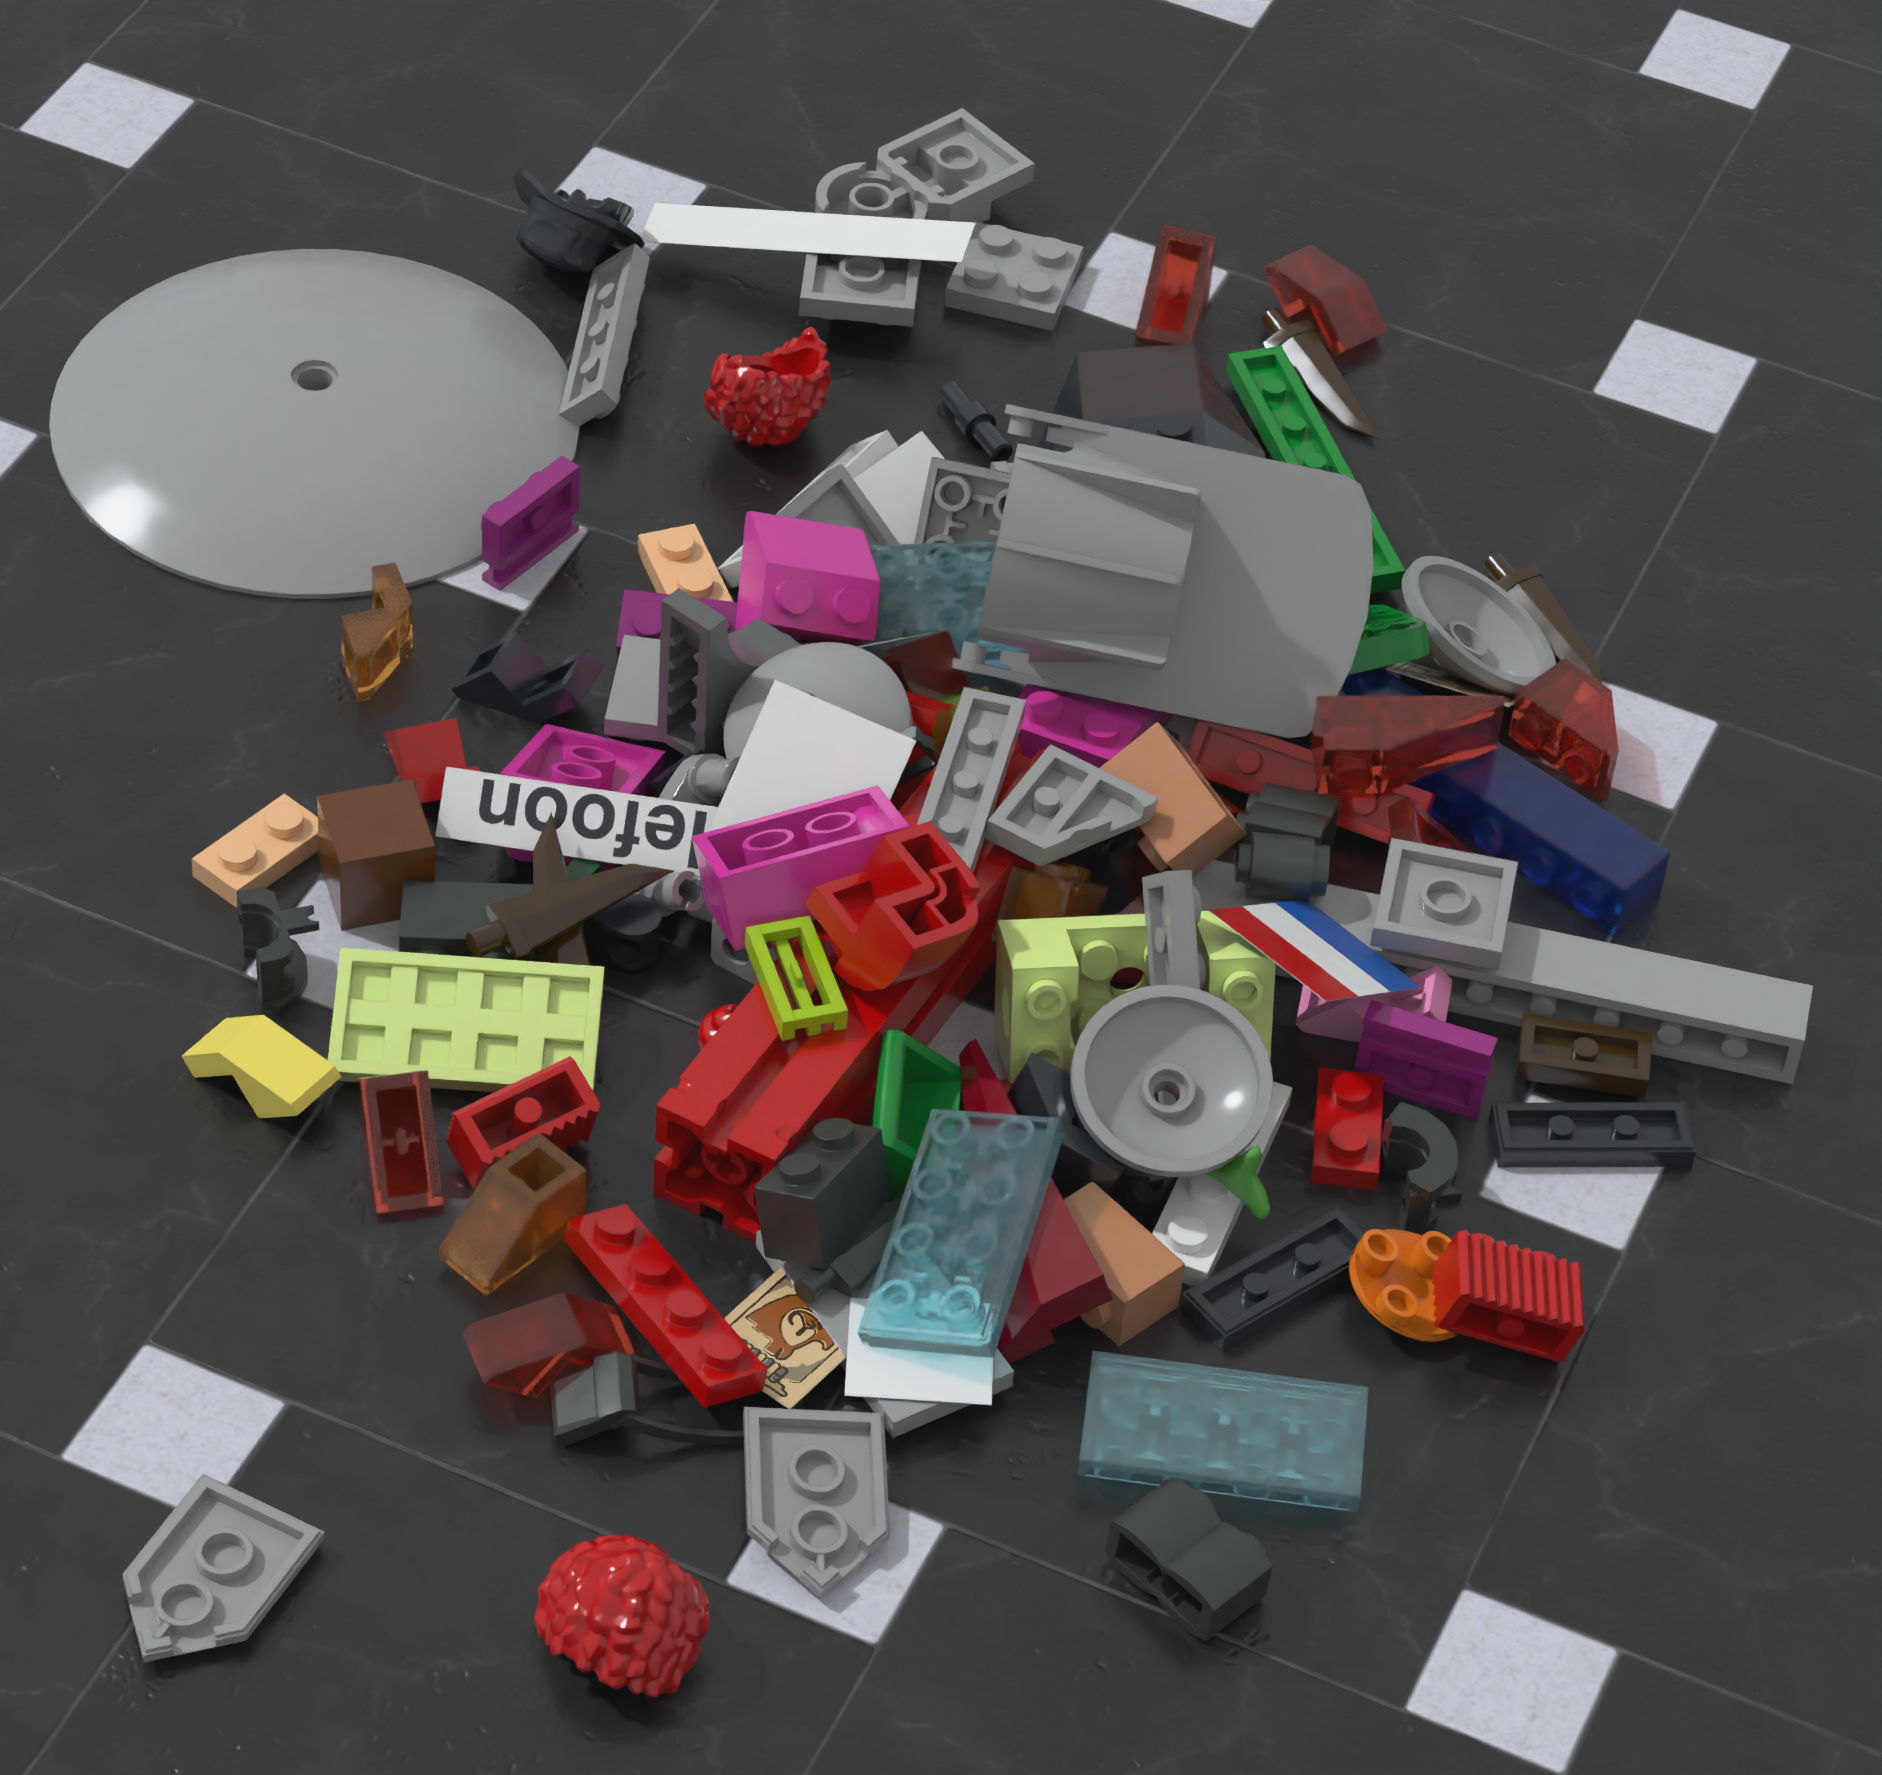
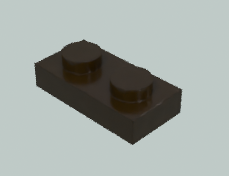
M1523 1014L1519 1031L1515 1079L1645 1098L1650 1077L1652 1033Z

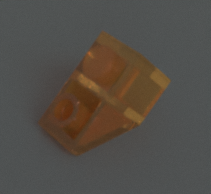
M1056 860L1044 866L1034 864V868L1012 866L997 920L1096 916L1106 899L1109 887L1090 882L1091 869ZM997 922L991 939L993 942H997Z
M538 1132L489 1167L439 1247V1258L487 1296L563 1240L568 1219L585 1215L586 1169Z

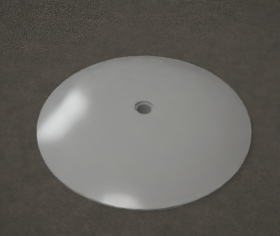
M294 249L237 256L188 270L145 289L104 317L81 340L68 358L57 380L51 401L49 422L52 453L60 477L72 498L87 517L110 538L148 562L187 579L230 591L289 599H335L400 590L433 581L481 560L482 515L493 503L502 501L522 486L533 473L542 471L560 456L573 462L579 438V426L559 416L568 377V369L551 341L513 305L491 291L461 276L434 266L395 256L341 249Z

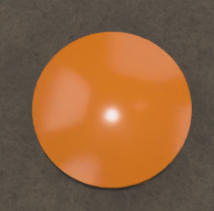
M1370 1229L1364 1233L1353 1249L1349 1261L1351 1283L1364 1307L1386 1327L1415 1340L1435 1342L1447 1340L1458 1335V1333L1434 1327L1436 1317L1433 1316L1436 1306L1433 1305L1435 1295L1432 1294L1435 1285L1432 1284L1434 1279L1432 1270L1435 1262L1451 1242V1239L1437 1231H1428L1422 1236L1396 1229Z

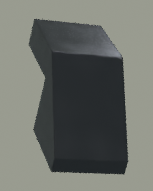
M515 632L476 651L451 690L459 699L540 724L579 706L604 665L588 648L547 667L519 634Z
M1031 1053L1010 1087L1007 1096L1054 1184L1060 1190L1072 1195L1093 1181L1108 1194L1121 1175L1125 1164L1102 1149L1089 1133L1071 1124L1077 1111L1071 1094L1070 1074L1038 1055Z

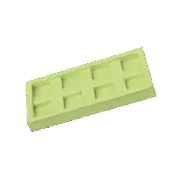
M340 947L328 1061L337 1068L341 1075V1078L337 1081L496 1092L571 1056L594 1092L605 978L604 967Z

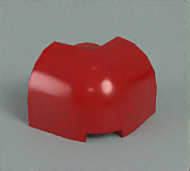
M928 821L884 835L863 871L815 886L806 900L805 906L843 952L833 970L849 985L869 992L888 988L931 973L961 950L977 924L976 921L979 914L976 896L981 887L962 858L933 823Z

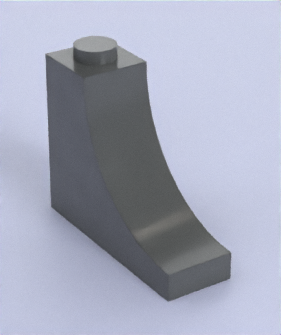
M678 588L662 600L657 738L683 755L701 749L704 754L721 755L725 752L724 730L721 722L726 720L730 704L741 685L767 660L786 650L801 646V644L796 642L790 635L780 632L760 618L728 634L726 617Z

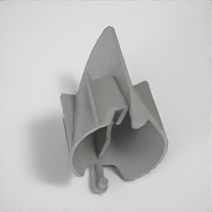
M1006 404L1005 414L1011 415L1007 433L1032 438L1035 420L1062 425L1061 429L1048 427L1046 441L1071 447L1072 449L1063 453L1018 443L977 639L1024 648L1028 653L1002 649L999 664L1011 667V669L984 664L988 646L964 641L960 659L953 658L951 667L1286 738L1307 736L1328 715L1352 667L1368 616L1373 573L1372 515L1361 484L1343 474Z

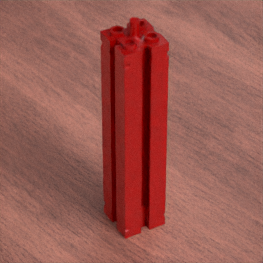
M1017 739L994 812L1046 749H1040L1031 759L1022 755V749ZM937 765L898 811L910 827L916 826ZM984 839L973 872L981 887L976 896L979 916L975 928L962 949L935 971L884 989L868 992L849 985L833 970L843 952L817 919H815L813 925L848 1009L847 1029L833 1031L831 1023L821 1025V1034L808 1036L805 1028L795 1029V1039L782 1041L758 981L681 1074L679 1085L676 1088H670L656 1106L655 1141L665 1146L654 1159L653 1194L698 1216L708 1206L723 1214V1228L756 1243L757 1231L761 1229L754 1187L821 1118H844L854 1124L866 1126L874 1113L882 1033L887 1030H899L923 1045L928 1046L996 959L997 920L1027 919L1056 882V874L1060 871L1064 872L1068 864L1058 859L1044 866H1039ZM794 937L789 944L802 972L803 980L813 1005H823L797 938ZM776 959L774 965L792 1011L797 1010L778 959Z

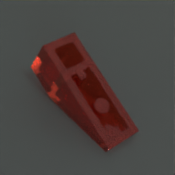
M1317 696L1310 741L1318 794H1381L1497 749L1505 706L1503 696Z

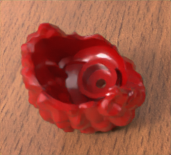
M809 327L803 331L799 338L786 341L782 347L776 348L772 353L766 352L761 356H747L744 354L730 356L727 353H722L714 362L711 373V386L703 396L706 412L712 419L719 422L725 431H732L733 437L736 440H746L751 447L761 448L765 444L779 447L791 443L807 427L808 421L814 420L819 416L818 410L826 403L825 394L828 391V385L831 383L830 363L825 360L826 353H828L826 343L819 338L818 333L813 327Z
M602 1535L596 1537L594 1541L577 1543L573 1548L568 1549L551 1565L545 1580L537 1587L539 1604L536 1608L534 1621L540 1638H543L546 1645L550 1646L551 1654H565L566 1657L575 1661L577 1669L582 1672L594 1670L598 1675L599 1681L618 1690L627 1684L633 1694L644 1692L646 1696L657 1698L661 1694L675 1693L683 1676L695 1664L700 1652L701 1639L706 1635L709 1628V1601L700 1581L690 1573L681 1571L676 1562L670 1561V1556L666 1554V1551L660 1545L632 1535Z

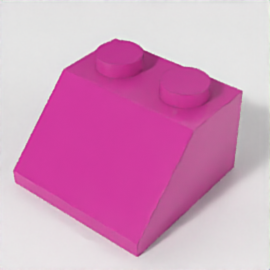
M755 511L746 512L735 631L760 618L780 632L790 635L793 639L817 643L836 642L856 647L874 642L881 581L864 531L862 529Z

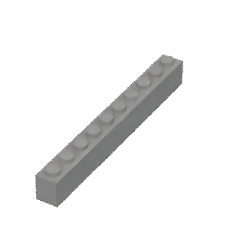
M1213 860L1192 877L1193 886L1197 888L1200 894L1201 911L1295 901L1246 896V883L1235 882V864ZM1327 884L1324 897L1312 895L1309 897V901L1406 976H1413L1438 965L1453 980L1448 1006L1449 1012L1515 1026H1521L1523 1014L1649 1032L1652 1033V1055L1793 1084L1805 1042L1813 990L1812 985L1507 922L1499 969L1495 970L1370 946L1380 897L1378 894ZM1276 964L1275 975L1294 978Z

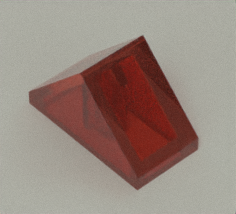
M1161 224L1135 336L1173 345L1193 343L1209 301L1217 242L1216 236Z
M428 1070L359 1078L360 1141L375 1213L444 1205Z

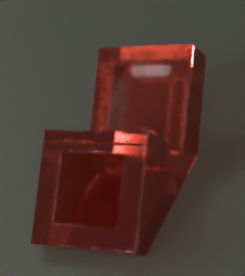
M1309 245L1263 267L1287 318L1307 308H1311L1334 357L1388 331L1364 280L1313 245Z
M566 1292L470 1323L462 1332L484 1385L534 1398L548 1386L569 1362L590 1367L593 1366L594 1358L597 1356L615 1352L636 1355L615 1306Z

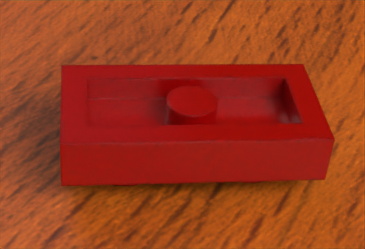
M1319 1067L1315 1089L1310 1183L1376 1190L1380 1169L1384 1075Z

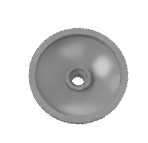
M1439 556L1420 557L1405 571L1402 578V594L1406 612L1408 615L1426 622L1430 654L1443 670L1472 685L1506 695L1536 694L1550 683L1556 672V661L1549 641L1531 615L1499 585L1460 562Z
M836 642L811 643L779 653L759 666L745 680L730 704L724 725L723 740L726 759L741 757L774 680L895 732H901L909 727H913L912 710L907 694L897 675L885 662L874 654L849 644Z
M1153 985L1134 989L1118 996L1103 1006L1090 1019L1082 1031L1074 1050L1070 1070V1086L1073 1103L1083 1126L1096 1143L1109 1155L1121 1163L1145 1173L1165 1177H1188L1218 1169L1234 1160L1249 1147L1259 1134L1267 1117L1273 1094V1075L1268 1053L1259 1034L1250 1022L1233 1006L1210 993L1196 988L1180 985ZM1159 1091H1167L1175 1097L1176 1103L1168 1106L1162 1105L1155 1099L1154 1094Z

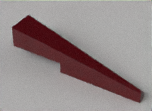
M977 1039L968 1042L959 1054L984 1305L995 1307L994 1345L1008 1364H1011L1055 1343L1051 1329L1113 1299L1103 1272Z

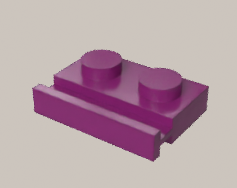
M560 456L542 471L533 473L522 486L502 501L493 503L482 515L481 522L482 561L489 564V569L482 573V581L501 591L579 531V524L572 521V516L579 512V465Z
M1371 1000L1363 1020L1364 1028L1360 1037L1354 1071L1384 1075V1092L1477 1120L1484 1104L1493 1063V1052L1498 1038Z

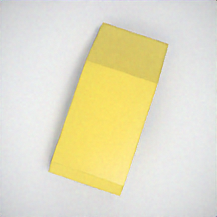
M265 1015L225 1018L181 1056L194 1078L233 1075L258 1118L297 1116L341 1078L340 1073L332 1063Z

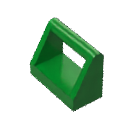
M887 1030L881 1036L872 1127L882 1130L890 1194L893 1201L929 1180L960 1178L965 1127L960 1067L899 1030ZM959 1191L952 1198H958Z

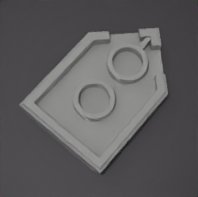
M744 1407L747 1534L821 1598L889 1539L890 1525L884 1413Z
M202 1474L122 1574L143 1662L246 1641L323 1542L325 1532Z

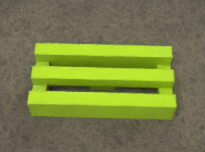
M810 915L746 927L745 947L781 1040L795 1039V1029L805 1028L808 1036L821 1034V1025L831 1023L833 1031L847 1029L848 1009ZM788 938H797L823 1005H813ZM766 942H771L797 1010L792 1011Z

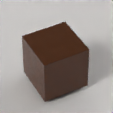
M412 779L317 796L319 864L341 931L400 920L403 880L435 881V844Z

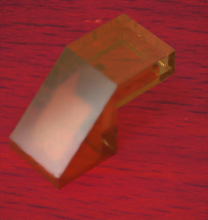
M395 562L372 566V610L340 616L342 663L358 702L370 700L413 647L412 601Z

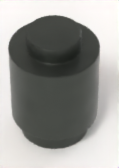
M1252 832L1250 844H1238L1235 861V882L1246 883V896L1307 902L1310 895L1324 897L1329 876L1330 846L1315 844L1314 837Z

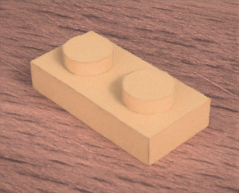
M695 524L638 535L637 553L657 593L671 594L680 588L696 598L733 602Z
M283 794L193 857V877L238 909V891L258 887L266 889L319 851L318 817L286 794Z

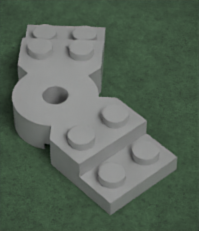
M961 108L879 147L876 171H866V162H858L840 166L827 173L820 180L816 189L815 213L983 223L990 219L991 201L1033 181L1035 163ZM807 253L800 295L799 316L819 317L825 320L839 319L870 322L885 326L900 325L913 327L921 260Z

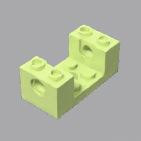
M1201 911L1200 920L1196 925L1198 952L1202 954L1206 965V982L1202 991L1222 999L1239 1011L1259 1034L1270 1059L1276 963L1211 912ZM1145 914L997 920L994 1038L1008 1082L1013 1083L1031 1053L1038 1055L1070 1074L1075 1045H1077L1078 1039L1090 1019L1103 1006L1118 996L1134 989L1150 986ZM1133 967L1144 972L1141 981L1131 989L1119 990L1110 986L1113 975L1121 969Z

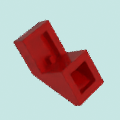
M457 718L384 732L387 746L401 781L412 779L420 803L441 800L446 767L480 771L479 766L466 767Z

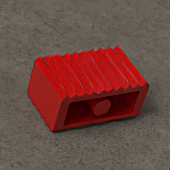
M569 1056L453 1112L452 1122L449 1123V1132H447L448 1137L445 1139L473 1190L483 1193L485 1185L495 1188L497 1179L507 1182L509 1174L518 1176L521 1168L530 1170L532 1162L542 1165L544 1156L553 1159L556 1151L565 1153L567 1145L577 1148L579 1139L588 1142L600 1108V1102L575 1060Z
M1467 1230L1456 1233L1434 1264L1432 1284L1435 1287L1432 1295H1435L1433 1305L1436 1308L1433 1316L1436 1317L1434 1323L1436 1328L1557 1362L1563 1361L1586 1331L1582 1270L1579 1262L1569 1264L1566 1258L1557 1260L1554 1254L1552 1255L1545 1251L1531 1252L1529 1247L1519 1249L1517 1244L1507 1246L1504 1240L1496 1242L1486 1234H1469Z

